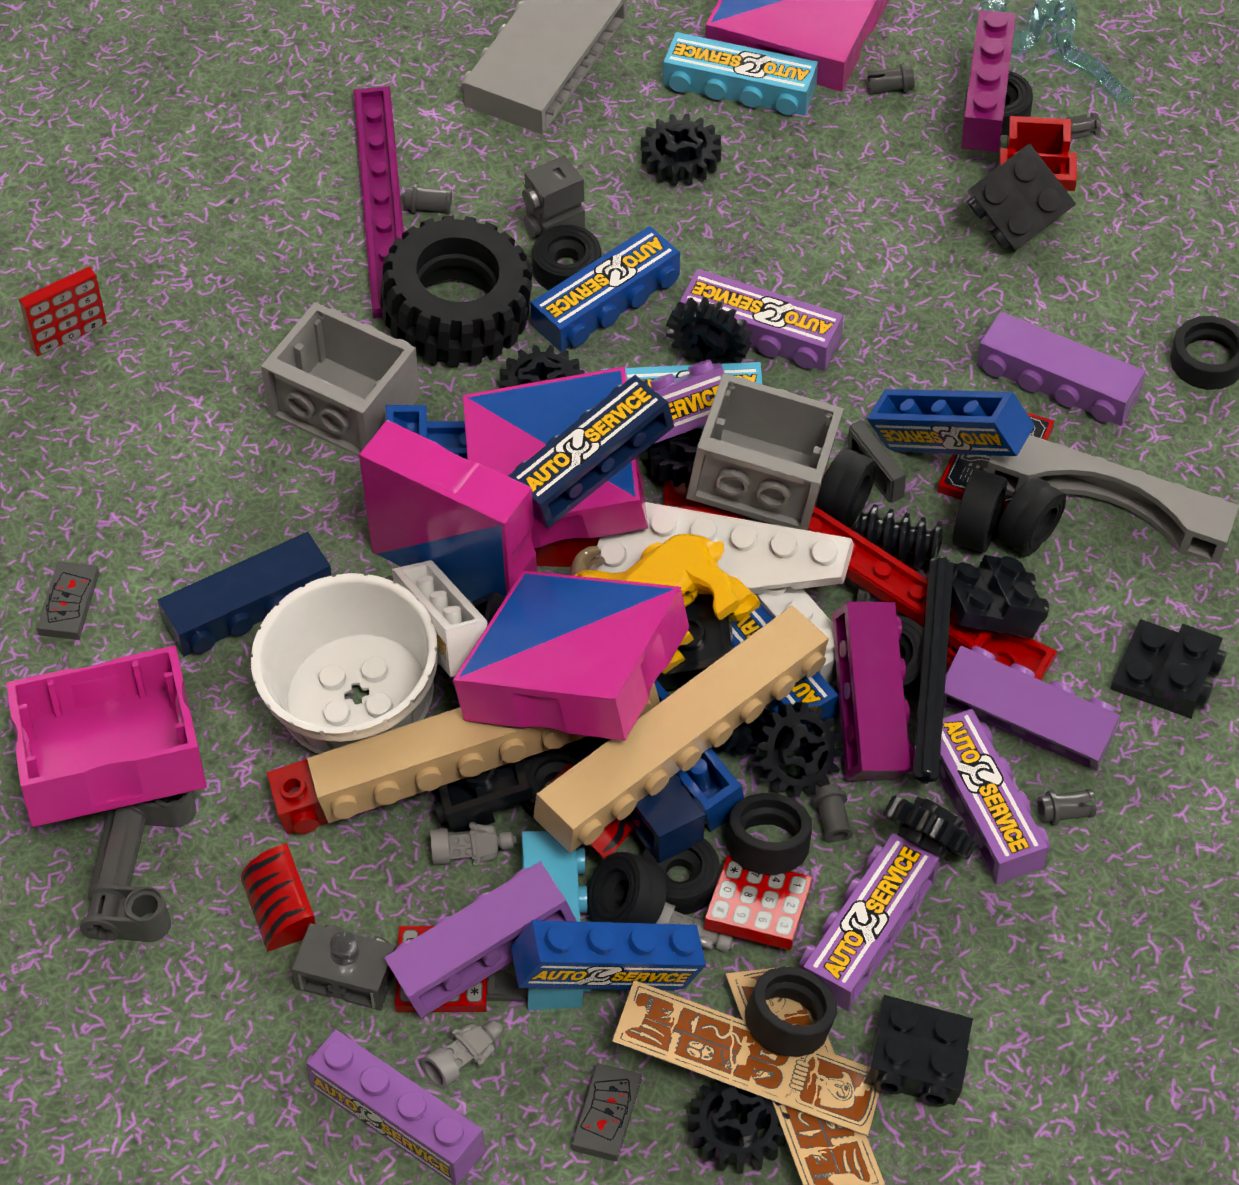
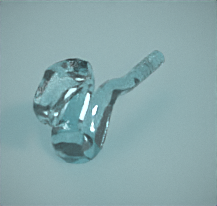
M986 0L980 3L979 10L1005 12L1007 0ZM1036 0L1028 12L1027 30L1018 31L1014 29L1012 52L1024 51L1036 44L1041 38L1046 21L1053 20L1056 22L1055 44L1061 55L1068 61L1088 70L1122 105L1132 101L1134 95L1105 65L1074 44L1073 35L1078 16L1073 0Z

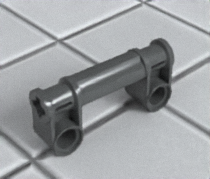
M192 791L108 810L96 866L88 891V898L91 901L88 915L81 920L80 924L82 934L88 938L114 941L119 939L140 942H155L168 934L171 928V918L161 892L149 886L134 887L131 886L145 825L175 828L189 824L196 814V804ZM148 913H154L149 917L142 918L144 915Z

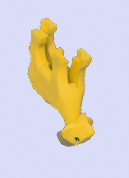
M677 534L662 544L659 542L653 543L642 552L641 559L627 571L617 573L594 570L604 564L605 559L603 557H596L600 553L598 546H589L576 555L570 570V575L679 586L681 587L685 607L691 604L698 594L713 595V609L718 620H722L734 612L738 621H741L761 605L758 597L738 578L728 575L727 572L722 571L717 565L725 551L724 543L721 540L712 542L706 537L695 534ZM689 631L685 634L680 645H687L694 640ZM678 649L668 666L662 671L664 675L685 660Z

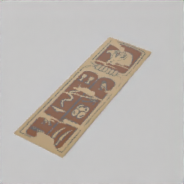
M775 968L726 973L742 1020L746 1021L745 1008L758 978L768 970ZM781 997L766 1000L770 1010L785 1022L800 1026L816 1023L811 1012L799 1002ZM827 1036L824 1045L819 1049L835 1054ZM772 1101L803 1185H885L866 1135L783 1104L777 1106ZM781 1112L789 1114L790 1119H785Z
M633 981L612 1040L613 1042L868 1136L880 1090L876 1086L864 1083L867 1066L822 1049L800 1057L780 1055L760 1044L751 1034L746 1021L644 983Z

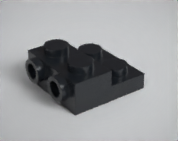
M1030 143L967 191L971 196L967 203L979 219L986 216L995 228L990 233L1003 250L1010 247L1014 252L1076 205L1075 201Z
M984 555L978 568L964 562L954 563L951 610L959 626L1033 639L1039 626L1048 616L1049 603L1047 599L1038 596L1035 590V575L1026 572L1021 561L1015 558Z
M698 594L695 600L685 607L689 623L688 631L694 640L687 645H680L678 647L685 660L665 675L661 672L657 677V681L665 690L682 687L734 648L731 615L729 614L722 620H718L713 609V595Z
M1140 619L1114 676L1110 690L1192 719L1197 706L1205 708L1213 688V684L1207 682L1210 674L1219 676L1227 655L1226 651L1220 650L1223 638L1186 624H1182L1179 632Z
M522 760L484 771L474 777H466L442 785L431 791L432 793L439 791L441 797L440 800L434 801L441 827L449 824L453 833L469 831L471 829L469 827L470 822L481 825L494 823L493 811L533 799Z
M884 995L880 1004L864 1083L876 1086L878 1090L887 1094L903 1093L921 1098L923 1102L931 1106L955 1105L962 1092L969 1055L967 1048L973 1018Z

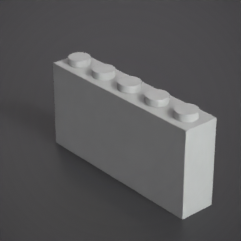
M627 0L520 1L508 23L503 24L499 28L497 37L490 47L484 48L478 63L472 71H467L461 83V91L464 92V105L543 135L626 20Z

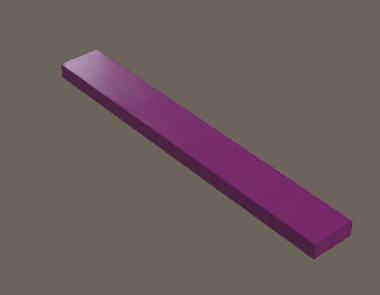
M390 86L353 89L373 319L382 318L381 289L385 256L389 254V248L398 238L402 239V233H404Z

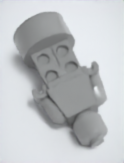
M470 822L469 827L471 829L465 832H448V828L430 830L433 865L449 864L451 859L472 857L474 859L473 865L477 866L480 862L497 858L498 847L502 850L512 849L514 844H516V836H513L512 832H501L497 836L494 826L476 824L475 822Z
M665 902L662 914L656 924L697 925L702 948L711 950L713 945H715L717 950L725 953L729 949L732 950L735 943L732 942V936L722 933L718 935V932L705 930L704 921L700 915H696L695 919L674 911L676 906Z
M491 1020L483 1027L470 1024L460 1030H453L451 1038H455L453 1043L444 1049L438 1047L422 1058V1067L427 1077L438 1088L444 1089L458 1079L460 1076L459 1071L471 1062L477 1063L476 1067L481 1068L484 1061L495 1050L492 1042L502 1035L503 1027L501 1023Z

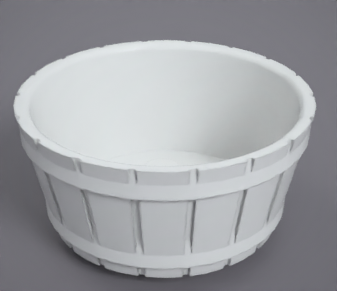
M358 573L338 574L335 577L331 575L305 584L306 586L303 588L299 587L289 593L279 602L278 606L275 605L260 625L261 629L257 631L251 652L253 655L251 657L253 681L256 683L255 686L259 695L273 716L285 725L290 734L301 745L309 750L321 754L425 718L433 698L434 676L438 662L437 635L434 624H431L432 620L428 610L420 600L417 601V597L398 583L394 584L393 581L380 576L369 574L364 576V574ZM360 685L362 690H369V695L362 697V703L354 704L352 699H345V694L352 692V686Z

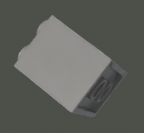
M316 302L312 304L261 365L269 415L358 457L385 423L386 405H414L420 397L415 347L403 339H395L378 331L370 324H362L344 316L336 309H329Z
M723 373L697 447L686 499L770 524L808 530L844 408L793 394L783 389H776L752 382L746 378Z

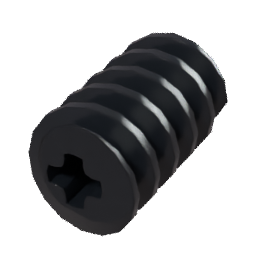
M876 504L872 506L867 514H864L863 511L861 512L855 528L856 533L882 548L894 557L898 552V560L905 565L914 556V566L917 570H922L931 559L938 558L943 539L941 521H937L933 529L929 531L927 530L926 517H921L914 527L911 526L910 513L906 512L900 522H895L894 509L890 508L884 518H880L878 505Z

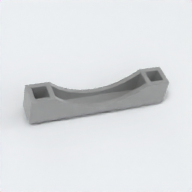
M1029 435L1017 456L991 455L986 471L1007 478L1006 495L1014 496L1028 480L1037 477L1064 494L1089 496L1111 502L1149 522L1167 538L1179 553L1219 564L1239 508V505L1228 502L1221 497L1210 496L1189 489L1182 484L1172 483L1148 475L1143 471L1133 470L1109 462L1102 457H1094L1068 448L1063 444L1053 443Z

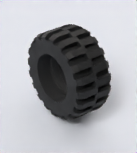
M454 215L443 216L440 221L434 222L433 218L420 223L419 228L412 226L402 233V239L398 238L389 248V254L384 259L381 289V308L384 323L390 329V334L393 338L407 341L416 348V356L419 353L425 355L426 361L437 364L438 360L445 361L447 366H459V362H468L470 366L482 363V358L485 357L491 360L502 354L503 347L506 349L511 348L517 342L518 335L523 333L527 324L532 289L531 265L527 262V255L519 245L515 246V240L505 231L499 233L496 225L487 221L485 224L478 223L476 218L465 216L464 220L454 219ZM443 280H461L478 286L487 294L472 301L453 302L441 299L425 288Z

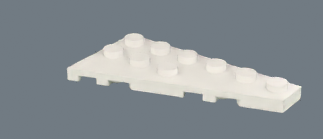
M645 502L648 529L600 537L597 544L600 548V553L596 557H603L605 563L594 569L609 573L625 572L641 559L642 552L651 544L657 542L662 544L677 534H695L706 537L712 542L721 540L724 543L725 551L717 563L719 568L727 572L728 575L738 578L752 593L762 594L767 589L791 587L795 590L844 584L854 543L852 538Z

